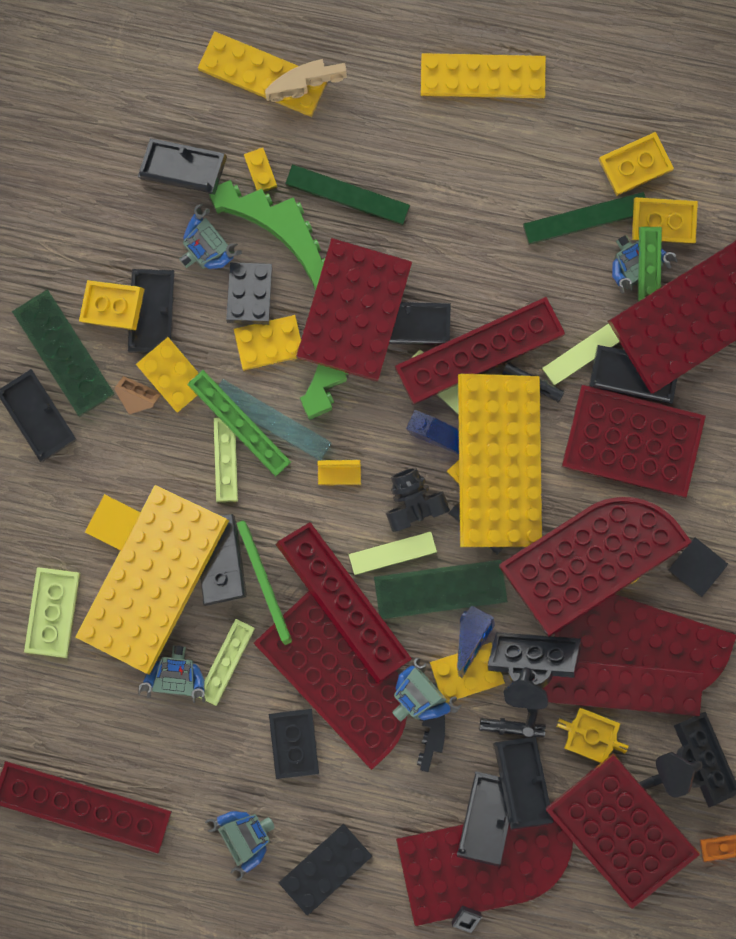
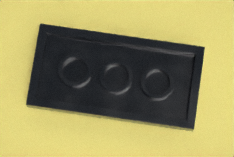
M343 823L278 883L308 916L373 856Z

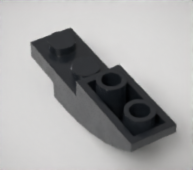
M445 715L428 720L419 719V721H423L422 726L430 728L429 732H424L422 744L426 746L424 753H419L417 761L420 771L429 772L433 752H443Z

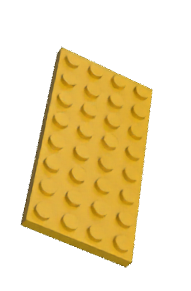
M459 374L460 547H527L542 537L540 376Z
M155 485L141 510V515L122 551L119 552L75 637L150 675L229 520Z

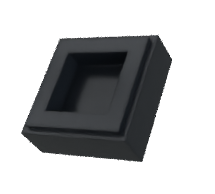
M462 905L451 921L452 927L472 933L481 920L482 915L481 912Z

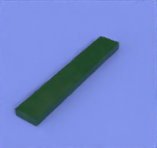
M293 164L285 182L286 186L402 226L410 208V205Z
M641 192L523 223L528 245L633 218L634 198H646L645 194Z

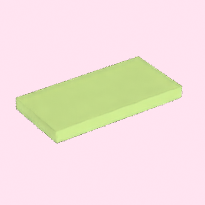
M37 567L24 653L68 658L80 573Z

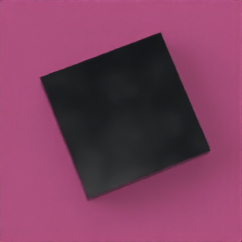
M694 537L691 544L684 549L668 571L698 596L703 597L728 566V563Z

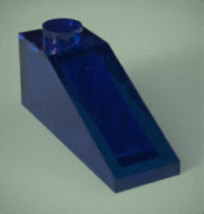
M414 410L406 427L411 436L459 454V429L430 415Z
M473 606L470 607L468 612L464 611L460 618L457 671L458 676L461 678L465 675L495 626L494 617Z

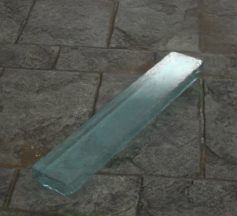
M222 379L219 387L254 423L315 459L321 461L332 444L330 441Z

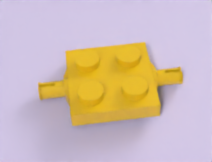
M582 708L578 709L577 715L571 723L560 718L558 720L559 723H557L556 727L568 731V738L564 746L566 750L599 763L608 758L613 749L624 754L627 752L625 749H628L629 745L617 741V732L620 727L618 722Z

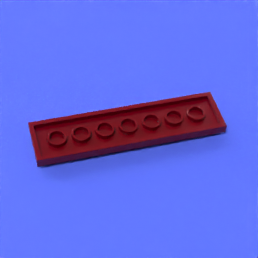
M544 297L396 365L395 370L412 404L415 405L458 385L459 374H482L564 336L565 332L547 297Z
M311 522L275 544L377 683L412 660Z
M578 661L575 678L553 676L550 683L542 689L547 692L550 703L700 716L704 673L701 671Z
M8 761L4 762L0 775V806L157 854L160 852L172 813L170 810Z

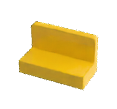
M318 461V485H361V461Z

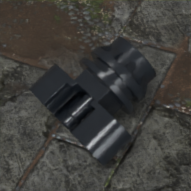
M417 468L406 469L391 476L393 483L391 492L395 495L393 497L394 502H404V505L386 512L392 532L411 527L410 523L422 521L430 515L435 518L450 511L443 491L423 497V494L429 490V486L424 485L426 480L419 474Z

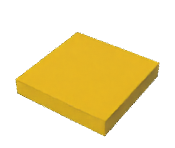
M104 494L85 533L122 551L141 512Z

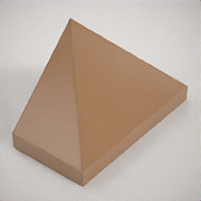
M125 376L122 377L114 389L128 414L153 407L161 397L158 391Z

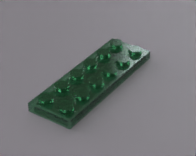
M48 289L12 311L79 417L115 395Z
M502 559L374 577L379 615L382 619H391L507 603L504 573L499 568Z

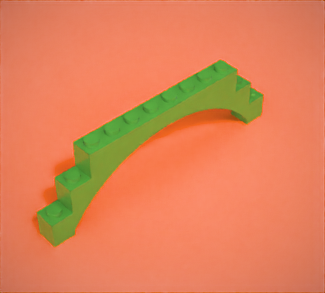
M231 180L218 185L215 195L209 194L217 214L225 212L239 216L257 224L278 238L304 267L316 291L325 258L321 259L318 253L321 251L317 239L313 240L310 235L313 231L309 221L304 222L302 217L304 210L300 202L296 203L293 197L272 206L273 203L269 194H264L263 189L241 197L238 186H233ZM322 365L317 366L314 378L306 394L300 397L309 420L332 410L333 398L330 392H325V390L346 382V375L349 373Z

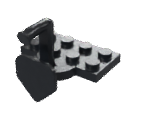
M496 632L488 661V670L509 672L512 683L504 688V699L512 707L527 708L526 724L522 728V733L526 737H532L535 734L534 728L538 709H544L548 706V695L542 688L550 683L553 676L575 678L582 645L581 638Z
M706 712L674 725L682 747L678 749L676 754L669 752L659 756L656 759V768L659 774L639 782L645 790L663 783L666 792L673 798L688 794L691 787H700L708 808L736 795L735 778Z

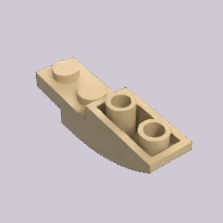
M323 59L300 65L280 76L265 90L266 100L278 102L290 96L292 98H299L307 93V85L319 86L327 81L340 82L343 78H347L345 63L324 67Z

